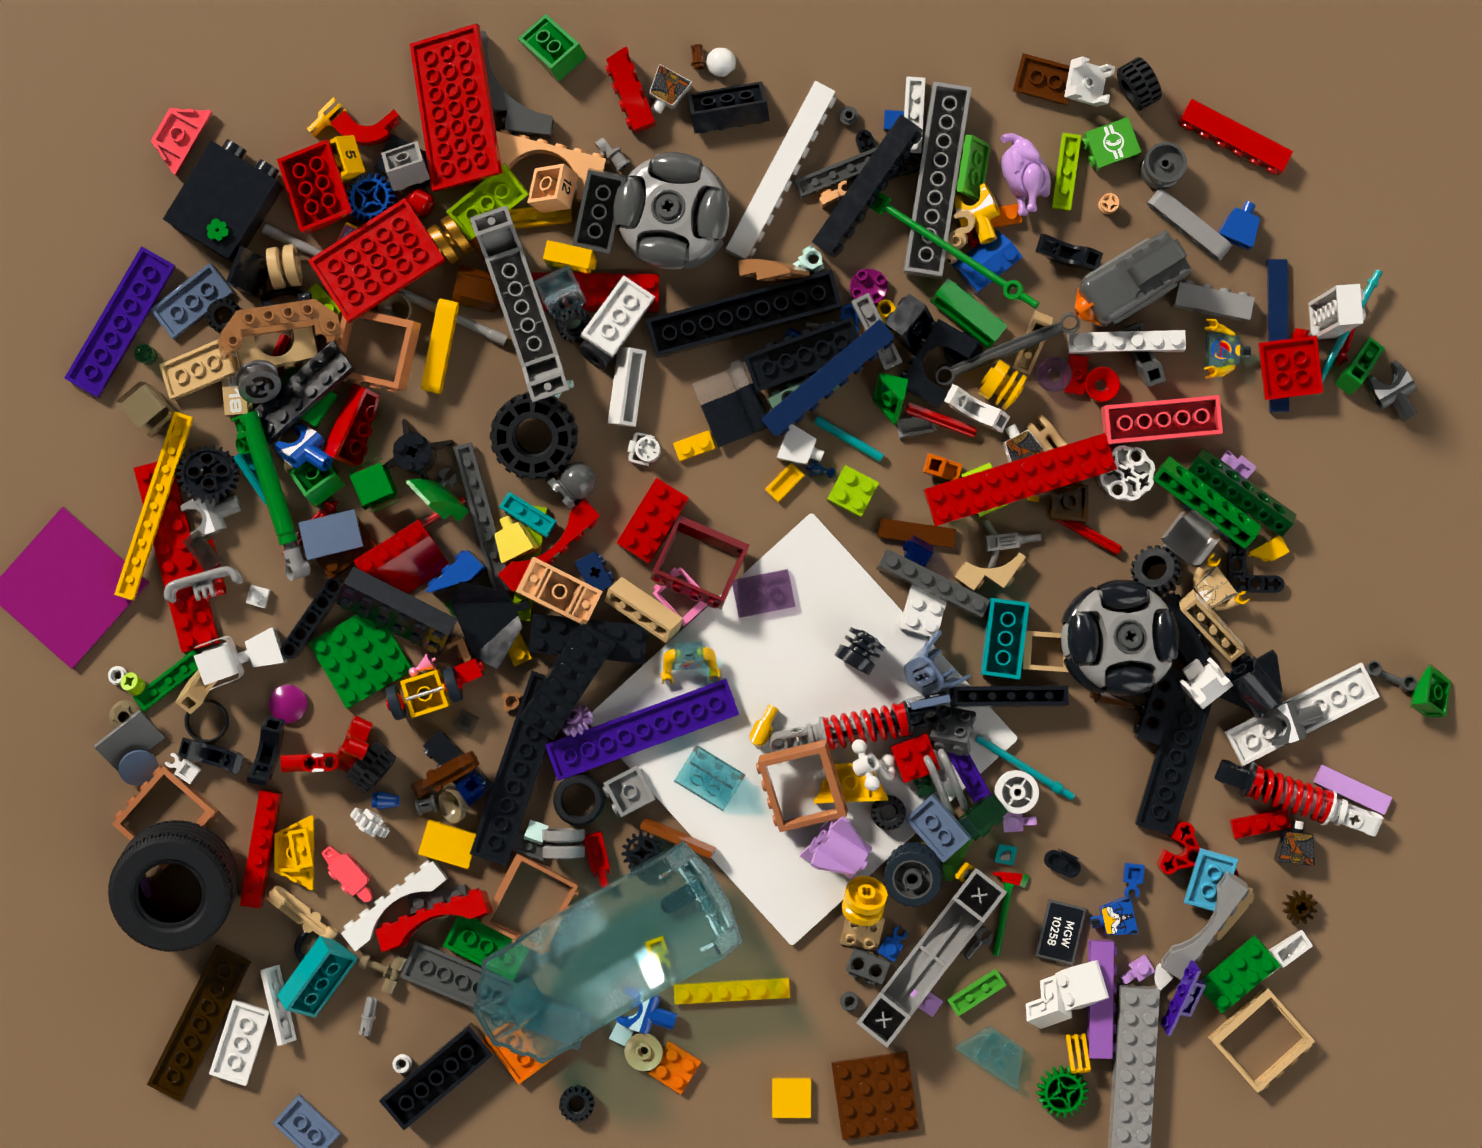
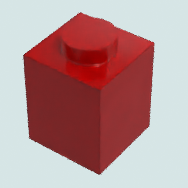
M477 658L454 667L463 685L485 676L483 671H486L484 664L481 660L478 661Z

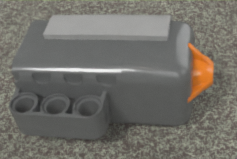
M1167 230L1162 231L1151 239L1146 238L1082 279V283L1076 289L1074 308L1076 314L1081 320L1093 323L1097 327L1103 328L1108 325L1113 327L1178 286L1177 282L1192 272L1185 258L1188 255L1178 239L1174 240Z

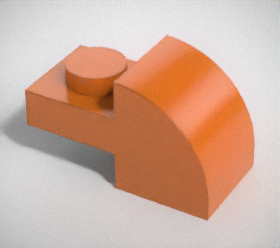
M928 453L923 473L952 481L959 478L963 464Z

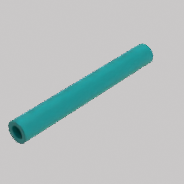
M819 415L815 420V425L874 460L880 462L884 456L880 451Z

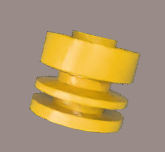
M999 359L994 368L991 367L981 382L983 385L978 394L987 400L996 394L995 405H998L1003 399L1005 402L1001 409L1006 410L1020 395L1027 376L1023 374L1018 381L1015 380L1019 371L1016 370L1011 376L1007 375L1010 366Z

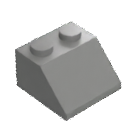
M418 141L381 153L393 191L403 190L408 186L420 184L430 179Z

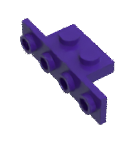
M1193 960L1186 967L1184 976L1177 986V991L1170 1001L1167 1013L1162 1018L1161 1026L1168 1036L1172 1035L1181 1015L1192 1016L1206 986L1204 981L1197 980L1201 970Z

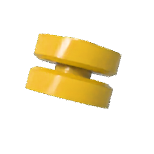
M858 876L849 881L842 903V911L847 920L860 926H871L879 922L883 916L888 896L883 883L870 876Z

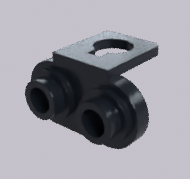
M1058 848V851L1049 850L1044 855V863L1048 868L1069 878L1079 875L1081 865L1078 862V857Z

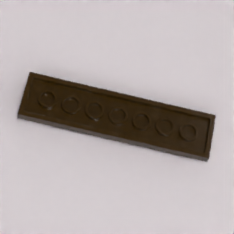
M220 945L215 946L147 1083L148 1086L180 1102L183 1101L252 961Z

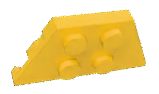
M853 763L834 764L846 802L888 801V796L881 783L876 791L866 789V776H858L853 770ZM825 776L820 785L819 793L814 799V804L834 803L827 777Z
M310 815L276 832L274 840V872L307 887L309 890H314V866L294 870L288 831L308 828L314 860L315 815Z

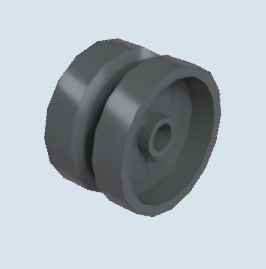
M1172 142L1155 144L1149 149L1140 164L1142 179L1148 186L1154 189L1162 188L1165 190L1171 188L1179 181L1187 168L1186 155L1178 145Z

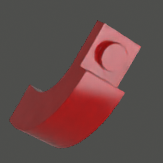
M393 109L378 123L371 126H363L354 122L344 111L331 122V125L341 136L354 135L357 145L374 146L389 140L391 135L388 130L396 128L400 123L401 117Z

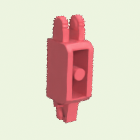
M333 846L327 847L321 854L329 865L327 867L330 870L328 874L335 881L338 879L342 884V890L347 895L351 894L354 896L356 894L366 903L373 900L374 893L367 885L370 882V875L350 853L341 854Z

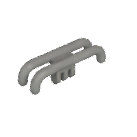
M219 567L169 582L164 589V599L170 603H175L176 592L192 586L195 599L199 601L201 600L200 592H202L204 599L208 598L207 590L210 591L211 597L216 596L212 580L230 576L233 582L242 584L243 578L232 567Z
M938 750V755L945 771L939 770L937 772L929 755L924 756L923 760L944 806L955 816L948 798L955 794L961 810L964 812L968 811V803L945 750Z

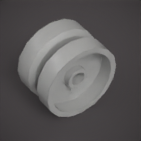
M553 828L542 830V840L554 843L542 847V857L555 859L585 857V846L573 844V842H580L585 839V829Z

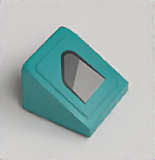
M997 843L994 862L1013 866L1018 847Z

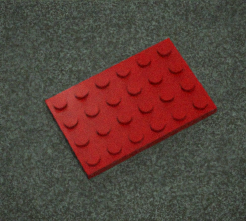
M404 198L308 261L346 321L350 323L446 260Z

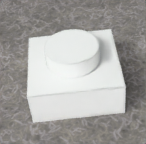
M251 585L246 603L266 608L271 590Z

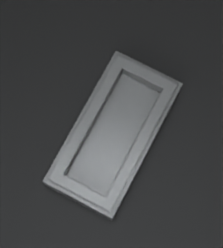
M915 416L899 419L896 424L899 439L937 431L936 424Z

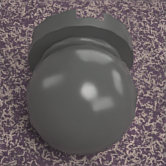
M573 462L566 465L560 471L559 478L555 480L552 476L547 482L556 493L558 491L561 492L563 495L562 501L571 510L576 507L574 504L575 500H581L590 496L595 489L596 477L593 469L582 462Z

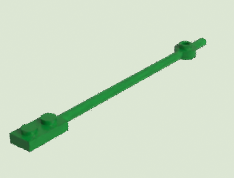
M881 192L879 193L877 202L870 209L881 216L886 211L1001 286L1004 295L1009 300L1017 301L1020 299L1034 309L1039 306L1040 302L1024 293V286L1016 280L1007 282L889 205L892 199ZM1017 288V293L1012 294L1013 289Z

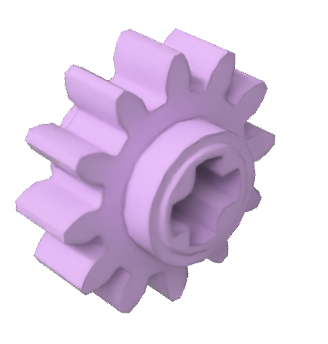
M578 705L577 708L572 710L561 728L567 736L571 734L575 737L577 733L582 735L584 730L589 729L588 725L593 723L591 718L594 715L587 706L582 707Z

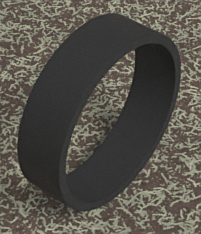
M204 700L203 702L213 703L222 710L225 723L221 733L210 740L197 737L190 728V714L188 712L185 714L184 723L188 734L193 739L200 742H211L225 734L229 726V716L225 707L219 702Z

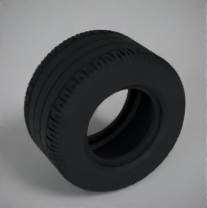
M184 820L164 821L139 832L123 850L109 879V904L119 927L131 939L133 938L137 943H141L140 945L147 946L153 950L156 949L157 951H183L199 946L209 940L226 921L238 889L237 864L229 847L217 834H214L210 829L208 830L207 827L189 821L185 822ZM165 863L182 865L192 871L200 882L202 889L200 906L197 910L185 914L164 912L152 905L145 897L140 885L141 879L150 869L157 865Z

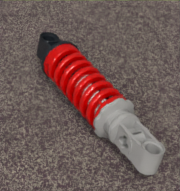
M905 700L900 704H892L890 712L888 707L883 705L880 708V714L877 708L872 707L870 714H868L867 710L862 709L860 716H858L857 712L852 711L850 718L845 713H842L840 720L835 715L830 716V721L828 717L820 716L816 724L808 723L806 727H795L789 730L774 732L771 734L769 741L771 750L775 752L827 739L829 749L832 751L838 748V743H840L842 748H846L847 742L850 741L852 745L857 739L867 743V738H870L875 743L877 742V733H880L881 739L886 741L887 731H890L891 737L896 739L898 736L897 729L901 730L898 731L899 736L912 737L913 729L936 725L939 723L941 715L937 706L913 710L908 707ZM928 712H935L933 717H926ZM776 740H782L783 744L780 746L774 745V742Z

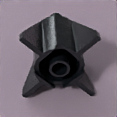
M403 419V435L393 445V458L382 465L384 470L398 465L409 473L419 474L422 479L429 480L427 472L435 464L437 459L436 451L454 444V441L446 440L432 443L419 433H411L407 420ZM418 450V452L415 453L416 456L413 457V452Z
M1273 649L1258 658L1255 656L1251 658L1244 652L1231 665L1233 669L1230 673L1226 671L1225 676L1231 681L1233 686L1219 696L1220 698L1249 710L1256 718L1262 717L1267 711L1272 708L1276 709L1282 704L1283 690L1278 656Z

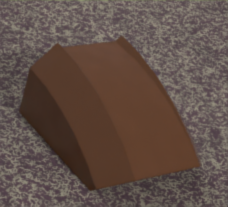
M459 266L452 301L459 302V306L493 313L500 302L490 273L467 266Z

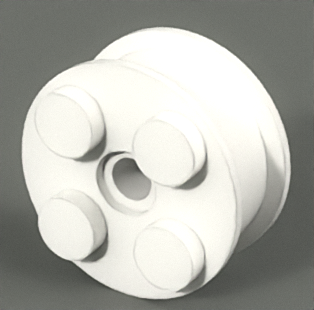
M1012 770L1004 773L996 782L995 797L998 804L1008 812L1015 814L1025 813L1036 804L1039 797V788L1031 775L1023 771ZM1015 789L1020 790L1018 795L1014 794Z

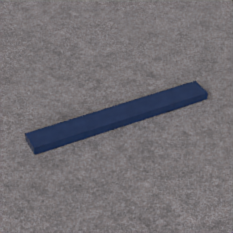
M1287 259L1267 260L1268 342L1288 339ZM1289 397L1270 399L1269 412H1289Z

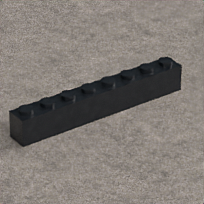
M900 114L812 240V243L834 258L842 252L844 243L854 235V229L858 223L863 222L867 210L875 205L879 193L887 188L889 179L898 172L899 165L903 159L908 158L914 143L916 144L920 141L923 130Z

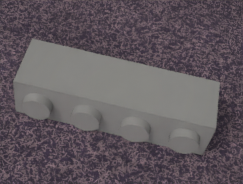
M1182 280L1175 289L1172 303L1174 308L1241 322H1248L1251 319L1255 297H1250L1249 293H1231V290L1227 288H1220V290L1212 289L1213 286L1208 284L1197 286L1193 285L1194 282L1189 280Z

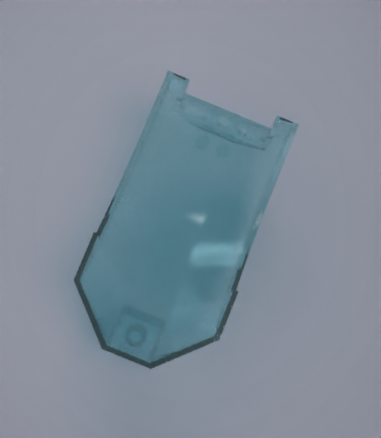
M681 841L594 890L483 959L481 965L482 973L478 981L476 991L478 994L473 1012L492 1045L497 1047L503 1046L511 1049L510 1052L524 1057L529 1056L537 1062L544 1063L573 1048L583 1038L634 1007L727 957L742 943L731 904L711 869L684 841ZM663 936L664 940L662 942L659 941L650 945L652 951L648 953L645 942Z

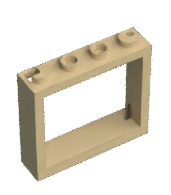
M1265 986L1207 1037L1257 1093L1264 1088L1267 1089L1270 1081L1274 1078H1279L1284 1073V1069L1288 1065L1292 1066L1299 1059L1298 1056L1303 1052H1308L1315 1042L1276 996ZM1269 999L1301 1035L1302 1039L1254 1081L1220 1042Z

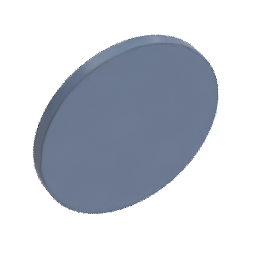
M144 750L132 751L126 754L120 761V777L127 784L141 786L146 781L150 782L154 777L152 774L158 768V762L150 752Z

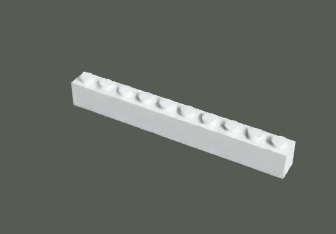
M817 81L814 82L726 247L727 253L740 260L753 258L756 252L754 246L757 241H762L765 235L763 231L765 226L771 224L774 215H772L774 209H779L783 198H781L783 192H788L792 184L790 181L792 175H797L801 167L799 164L801 158H806L810 150L808 148L810 141H815L819 133L816 131L819 124L823 125L828 116L825 114L828 107L832 109L837 98L834 97V90Z

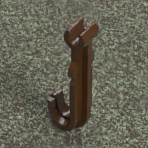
M470 751L450 760L435 770L427 771L426 779H420L410 785L417 799L429 793V790L432 788L437 792L442 790L443 785L445 786L472 771L480 764L478 757L473 751Z

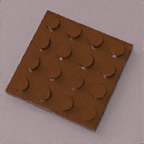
M907 1051L831 1062L842 1140L919 1129Z

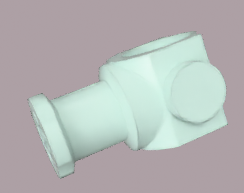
M812 245L803 249V255L798 257V261L793 263V265L799 266L809 271V273L814 272V274L825 269L821 253L815 250ZM815 255L819 261L816 264H811L808 258Z

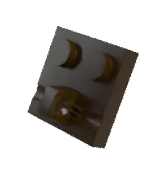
M1073 483L1051 490L1049 519L1087 523L1089 485Z

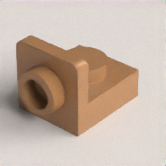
M457 636L448 640L449 644L445 645L446 649L458 646L459 649H456L460 660L463 659L464 662L474 659L465 638L460 639Z

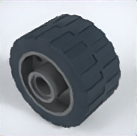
M908 842L900 845L891 852L887 860L883 878L885 888L891 898L904 906H923L931 902L939 893L944 873L943 863L926 844Z

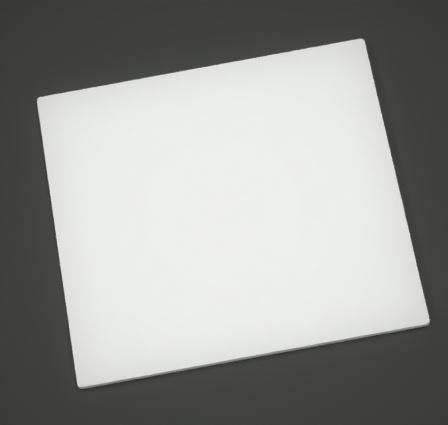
M812 513L806 516L733 583L722 610L709 606L704 609L591 712L594 716L591 718L593 723L590 724L594 727L717 682V676H712V682L709 680L710 669L707 660L697 657V650L699 648L708 647L715 651L717 668L721 670L720 680L727 679L739 715L622 757L621 759L630 769L636 765L639 766L652 793L693 838L716 847V851L711 858L790 945L798 942L844 899L846 886L851 879L841 873L818 870L810 865V861L800 857V853L811 844L813 838L819 836L821 832L818 830L824 822L784 832H779L778 826L775 827L773 823L774 813L772 809H769L767 798L769 797L767 791L764 792L761 781L763 778L756 769L759 756L773 751L771 750L769 739L762 747L754 746L749 738L750 732L756 720L762 719L768 704L779 709L771 724L774 728L772 733L795 727H806L808 723L816 724L820 716L828 717L830 721V716L835 715L840 720L842 713H845L850 718L852 711L857 712L858 716H860L862 709L867 710L868 714H870L872 707L877 708L880 714V708L883 705L887 706L890 712L892 704H900L905 700L907 702V698L922 696L923 694L907 684L904 665L928 641L926 636L899 629L903 611ZM850 627L869 633L886 647L884 651L877 648L874 649L881 656L880 658L870 656L869 659L875 664L870 675L859 671L834 655L840 644L850 646L851 643L845 639L846 635L853 639L855 638V635L849 632ZM932 645L929 649V652L937 648L934 645ZM671 649L680 650L681 659L673 662L671 671L673 684L670 683V679H666L664 684H662L661 673L664 671V654ZM941 653L934 657L933 663L940 673L954 668ZM687 661H696L692 665H697V663L701 665L694 669H683L688 667L679 668L680 665L688 664L684 663ZM955 669L944 681L953 677L961 678L962 676ZM965 680L954 687H966L970 685ZM945 688L939 691H945L950 696L949 688ZM950 703L941 704V705H936V706H937L938 709H939L940 706H948V707H950ZM959 707V709L976 712L977 717L969 738L970 756L981 774L999 756L975 742L974 739L977 734L1005 751L1017 741V736L990 707ZM928 712L926 717H933L935 712ZM933 726L913 729L912 737L927 733L930 740ZM897 729L898 736L896 739H893L890 731H887V740L883 741L880 733H877V742L873 743L870 738H867L865 753L866 755L873 754L877 760H881L885 754L892 755L889 746L912 737L899 736L898 731L901 730ZM776 740L774 742V745L780 746L783 744L782 740ZM850 741L847 742L846 748H842L840 743H838V748L830 751L834 764L853 763L859 759L858 754L853 752ZM933 749L940 769L945 771L938 751ZM819 754L767 766L784 820L836 808L835 803L814 804V799L817 797L821 788L820 785L826 776ZM951 762L958 782L961 786V789L963 790L965 787ZM896 763L894 766L895 776L892 780L882 779L875 772L886 794L896 796L904 803L906 817L933 793L941 801L930 774L903 783ZM954 794L948 797L949 800L951 801L952 799H954L956 795ZM875 801L846 802L848 812L845 818L852 824L862 841L872 846V850L866 858L868 860L866 867L863 870L859 869L855 877L870 876L889 858L894 849L906 843L916 833L905 819L904 823L894 830H884L878 827L871 815L872 805ZM886 805L882 808L881 815L884 819L891 820L896 815V809L892 805Z

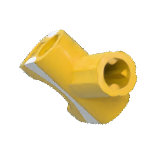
M985 183L980 185V199L974 205L968 206L964 204L960 195L954 197L956 213L965 209L974 214L976 218L974 227L982 245L997 239L990 219L1000 215L997 202ZM960 217L959 221L962 227L968 226V219Z

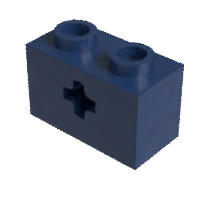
M593 551L574 562L585 583L601 591L613 585L612 581L615 578L610 570H605L603 564L606 562L601 553L596 554ZM593 568L601 570V572H599L600 577L597 578L596 576H591V574L593 573Z

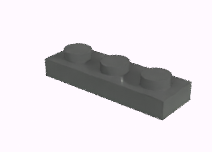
M466 884L408 894L411 914L423 908H427V910L434 908L433 904L444 901V903H448L451 901L450 898L457 895L467 896Z

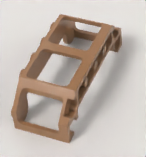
M316 299L237 310L220 333L221 337L217 341L221 360L231 359V352L237 351L242 346V338L314 327L315 336L324 335L327 339V344L332 340L336 342L342 334L338 315Z

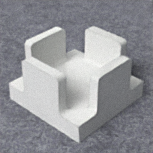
M1211 658L1207 659L1209 664L1205 667L1202 666L1198 659H1195L1182 670L1187 677V681L1185 682L1183 679L1179 681L1182 689L1202 709L1233 686L1221 668Z

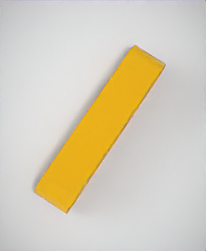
M441 298L438 300L421 383L422 391L441 394L443 390L459 311V302Z

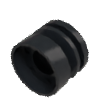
M850 627L849 632L855 635V638L853 639L846 635L845 639L851 643L850 646L840 644L834 655L859 671L870 675L875 667V664L869 659L870 656L880 658L881 655L876 653L874 649L877 648L884 651L886 647L869 633Z

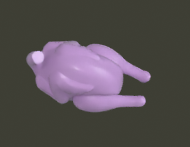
M1007 133L1002 135L1000 139L1003 143L1011 141L1012 146L1002 156V172L1012 194L1017 199L1019 206L1018 214L1020 216H1027L1028 211H1037V196L1048 197L1050 195V173L1039 152L1029 140L1014 133ZM1029 198V204L1026 208L1025 200Z

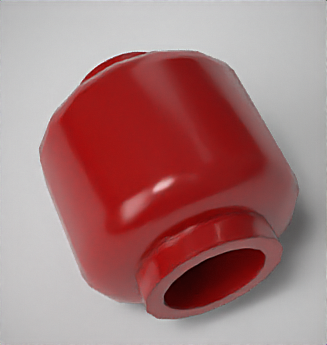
M421 188L409 191L405 198L419 217L428 216L435 205L433 196Z

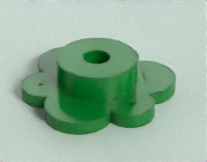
M213 219L211 224H208L206 227L208 238L221 241L222 237L228 236L227 224L223 221L220 222L219 219Z

